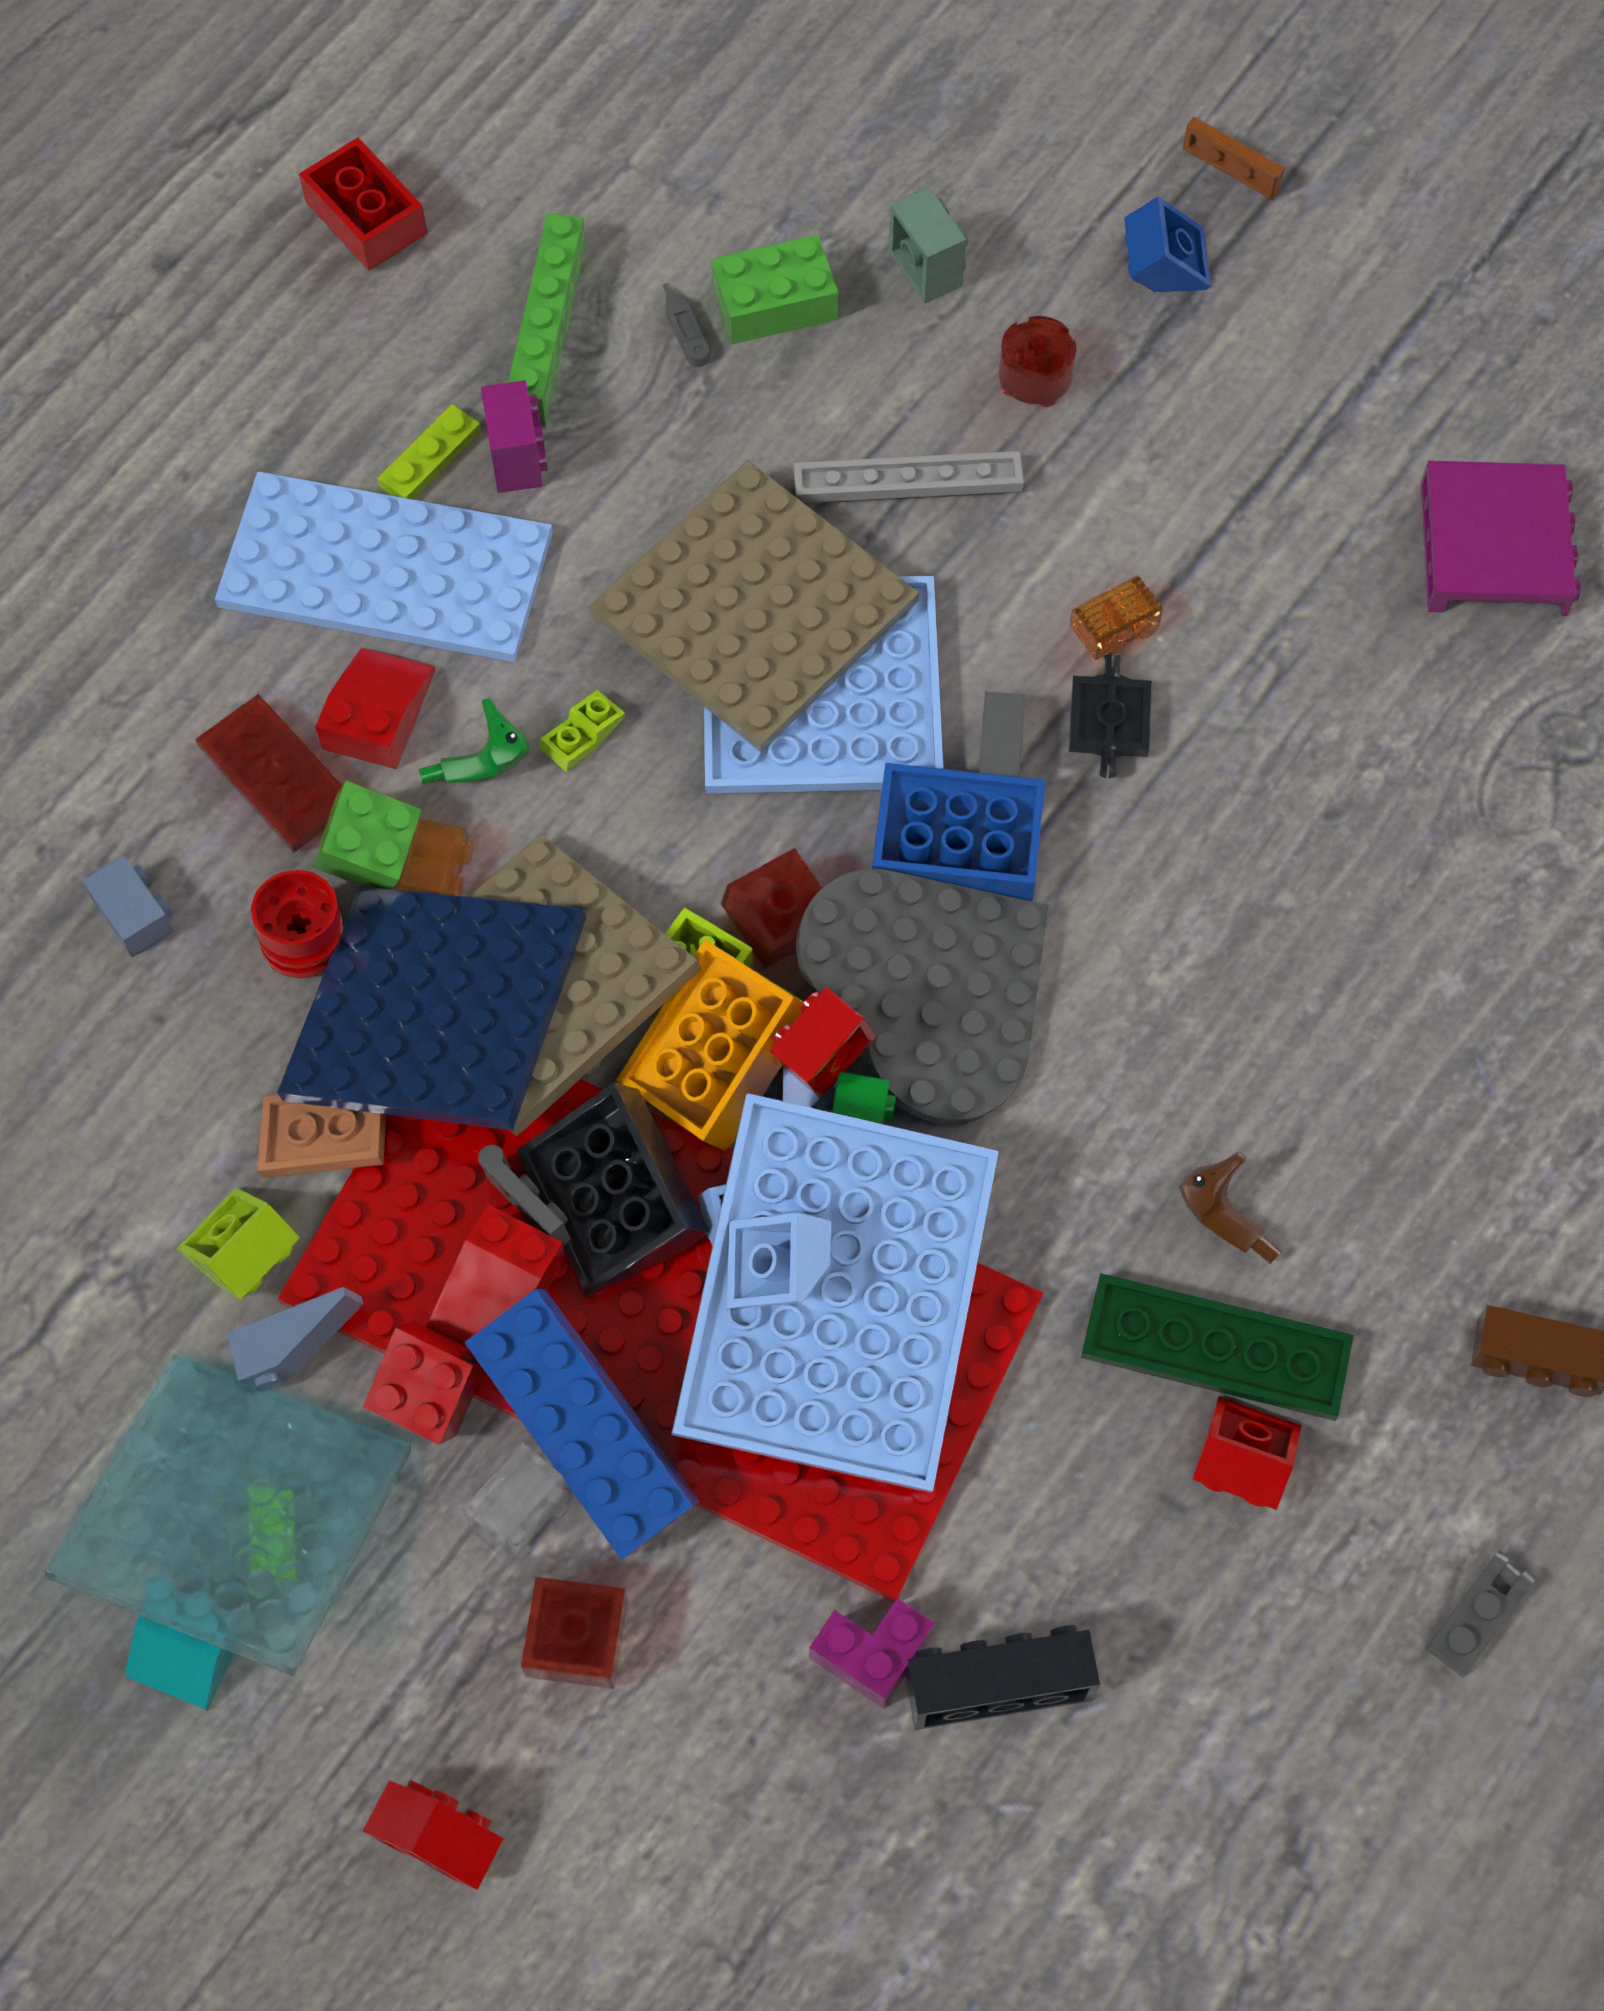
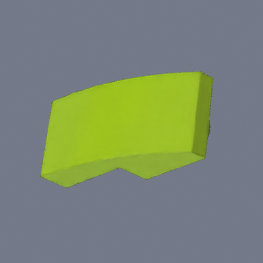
M597 689L570 708L566 721L540 738L539 749L567 772L590 754L624 719L625 712Z

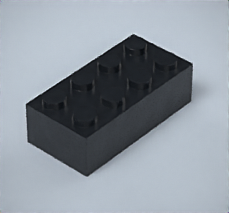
M1076 1625L1057 1627L1050 1630V1636L1034 1639L1032 1638V1633L1013 1634L1005 1637L1004 1644L988 1646L986 1640L970 1641L960 1645L961 1651L943 1653L942 1648L939 1647L919 1650L915 1652L916 1658L908 1659L905 1675L914 1730L1089 1702L1093 1700L1100 1686L1090 1631H1077Z

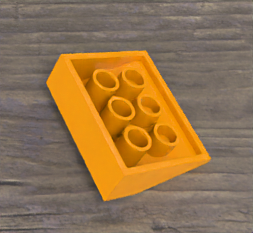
M705 939L694 956L698 960L701 970L664 1003L616 1080L625 1086L639 1089L644 1100L702 1141L725 1151L728 1147H731L737 1137L746 1094L763 1096L781 1068V1063L769 1051L774 1046L772 1040L784 1025H792L802 1014L800 1009L804 1002Z

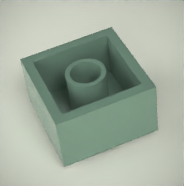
M930 187L890 204L888 251L922 301L927 303L962 287L964 269H966L965 249L968 245V238L962 226H956L949 216V210L945 202L941 198L937 199Z

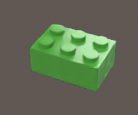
M818 234L711 259L713 289L731 344L838 320V290Z

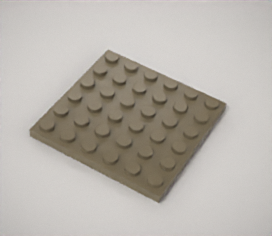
M747 460L589 605V612L595 619L753 747L762 752L919 601V592Z
M542 834L536 837L469 896L582 908L586 915L585 924L514 1129L510 1130L516 1136L701 970L697 959Z

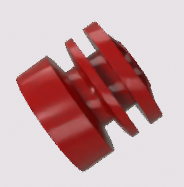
M303 870L280 872L267 879L254 894L250 907L262 955L272 969L284 976L299 979L318 976L325 972L331 954L339 945L343 933V922L336 893L327 880L314 872Z

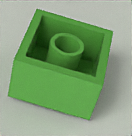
M345 780L335 797L312 868L360 886L393 889L399 881L422 809Z

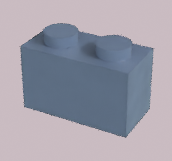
M124 855L82 880L90 898L131 957L174 932L167 917L173 914L161 894L155 897L152 896L147 889L152 883L139 864L132 867Z

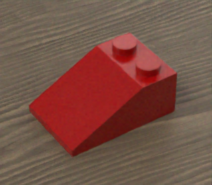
M361 647L329 692L315 728L322 750L397 769L436 671L435 667Z
M487 1204L463 1244L426 1327L467 1347L465 1344L467 1340L534 1289H545L548 1291L566 1260L563 1242Z

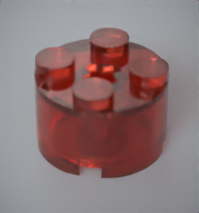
M1032 316L1026 322L1017 325V321L1012 324L1003 335L999 362L1001 390L1004 394L1012 396L1018 401L1050 407L1056 404L1057 400L1067 392L1072 383L1077 345L1075 339L1073 341L1069 335V329L1062 322L1047 316Z

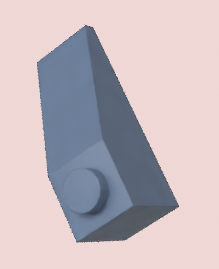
M342 1287L228 1332L227 1335L238 1381L256 1388L258 1391H267L279 1387L283 1379L296 1375L363 1305L362 1297Z

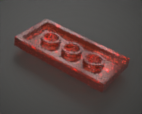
M259 694L195 739L201 751L293 853L325 830L335 797L340 791L342 784Z

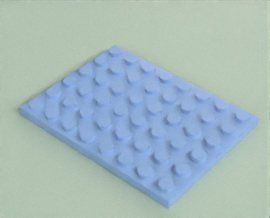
M747 1093L671 1435L931 1493L937 1473L999 1151ZM790 1213H802L831 1221L830 1266L801 1303L742 1309L727 1308L729 1221Z

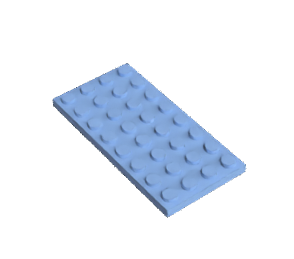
M257 471L215 596V602L217 607L516 662L553 534L552 525Z

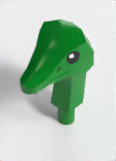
M490 698L482 700L488 727V738L485 746L471 755L441 758V763L419 769V774L423 784L444 778L447 783L496 777L516 767L530 753L529 743L523 732L499 711Z

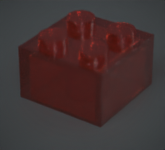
M793 848L727 884L721 906L747 944L753 948V953L761 965L766 969L796 952L797 932L802 916L811 900L822 889V886L797 850Z
M536 1577L521 1669L525 1677L615 1689L628 1604L626 1589Z

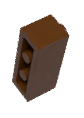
M1487 1305L1478 1317L1471 1366L1482 1368L1485 1374L1493 1377L1513 1375L1526 1378V1382L1533 1386L1550 1387L1553 1384L1569 1388L1570 1393L1577 1396L1592 1397L1596 1394L1600 1395L1604 1391V1331Z

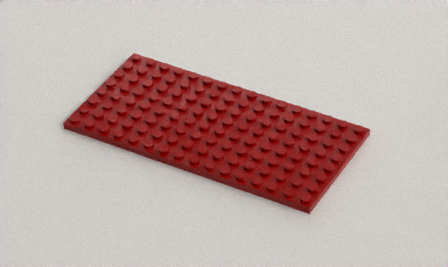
M580 1079L518 1136L506 1129L386 1115L384 1164L357 1167L352 1170L277 1298L279 1303L291 1308L344 1287L360 1295L363 1305L337 1332L382 1354H385L396 1327L411 1321L426 1327L463 1244L487 1204L534 1227L488 1180L478 1160L481 1149L487 1145H497L503 1151L511 1171L518 1178L523 1174L529 1178L517 1149L600 1093L603 1089ZM650 1111L702 1215L698 1195L708 1188L726 1185L734 1150L728 1147L724 1151L706 1143L683 1126ZM708 1235L678 1255L590 1296L585 1295L566 1255L564 1264L547 1291L699 1499L700 1502L695 1506L892 1602H895L903 1591L1044 1293L977 1262L934 1488L929 1493L671 1435L713 1247ZM484 1370L473 1398L520 1420Z

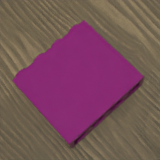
M1428 460L1421 479L1428 612H1444L1448 600L1560 603L1561 616L1568 615L1573 602L1579 600L1581 582L1579 578L1574 576V568H1576L1578 561L1577 545H1572L1571 536L1575 530V513L1569 512V503L1572 499L1573 483L1572 480H1567L1566 465Z

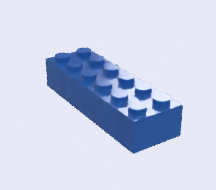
M534 1289L465 1342L621 1560L632 1554L700 1502L545 1289Z

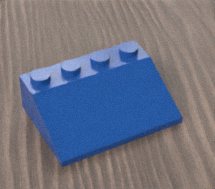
M885 763L872 869L890 870L1032 901L1036 880L1045 780Z

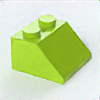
M235 1187L176 1249L222 1290L241 1300L245 1295H249L258 1289L263 1281V1276L275 1264L281 1263L290 1255L293 1249L292 1246L300 1237L268 1203Z

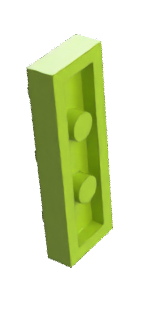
M451 404L377 478L379 487L392 496L414 500L482 432L480 423Z

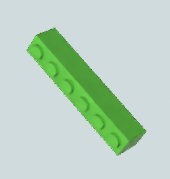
M552 213L546 214L508 381L510 383L526 380L528 395L536 394L540 424L543 426L547 424L586 248L583 217Z

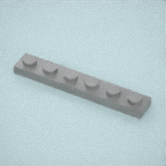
M1020 451L794 463L795 497L803 503L1022 492L1023 473Z

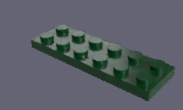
M1100 1273L1081 1358L1336 1421L1339 1415L1354 1335Z

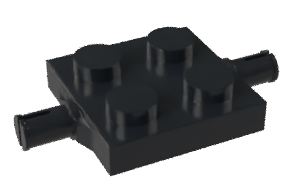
M1112 653L1104 656V674L1094 677L1073 675L1069 752L1092 753L1101 756L1099 775L1103 778H1106L1108 764V778L1116 777L1117 757H1148L1150 740L1152 681L1133 680L1120 675L1121 656L1115 653L1112 667Z

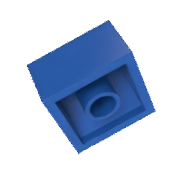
M1159 196L1124 217L1125 242L1128 247L1129 256L1128 271L1135 282L1141 283L1153 292L1207 290L1211 287L1204 227Z

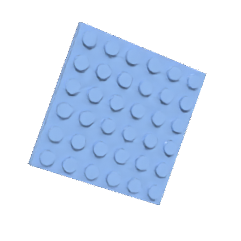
M899 576L919 592V601L762 752L758 751L704 707L705 794L882 790L885 763L943 769L934 576Z

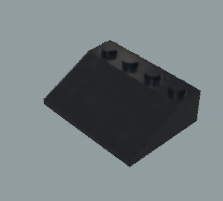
M614 1082L517 1149L530 1180L540 1191L539 1199L546 1206L553 1202L568 1219V1222L564 1225L571 1239L563 1247L576 1277L587 1296L593 1295L678 1255L710 1233L639 1089Z

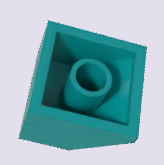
M155 1583L135 1624L125 1677L208 1711L246 1626L237 1615Z

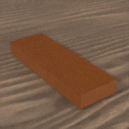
M1193 117L1186 127L1183 144L1184 150L1267 198L1273 200L1280 192L1284 167L1200 119Z

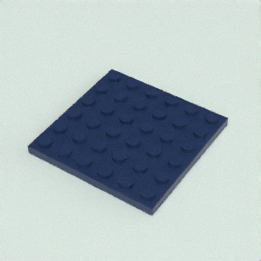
M358 886L343 924L340 943L331 954L277 1091L278 1095L285 1102L513 1130L586 921L583 909Z

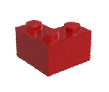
M389 1780L362 1830L395 1851L417 1859L448 1878L475 1890H478L504 1839L488 1829L492 1821L470 1809H467L465 1814L460 1813L456 1810L459 1801L435 1789L433 1792L413 1780H409L406 1787Z

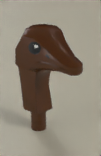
M1241 1152L1235 1153L1224 1161L1198 1167L1185 1176L1179 1189L1186 1206L1200 1223L1244 1253L1252 1248L1269 1264L1276 1259L1281 1251L1262 1235L1265 1230L1241 1216L1232 1207L1228 1199L1229 1183L1237 1169L1246 1160L1245 1155Z

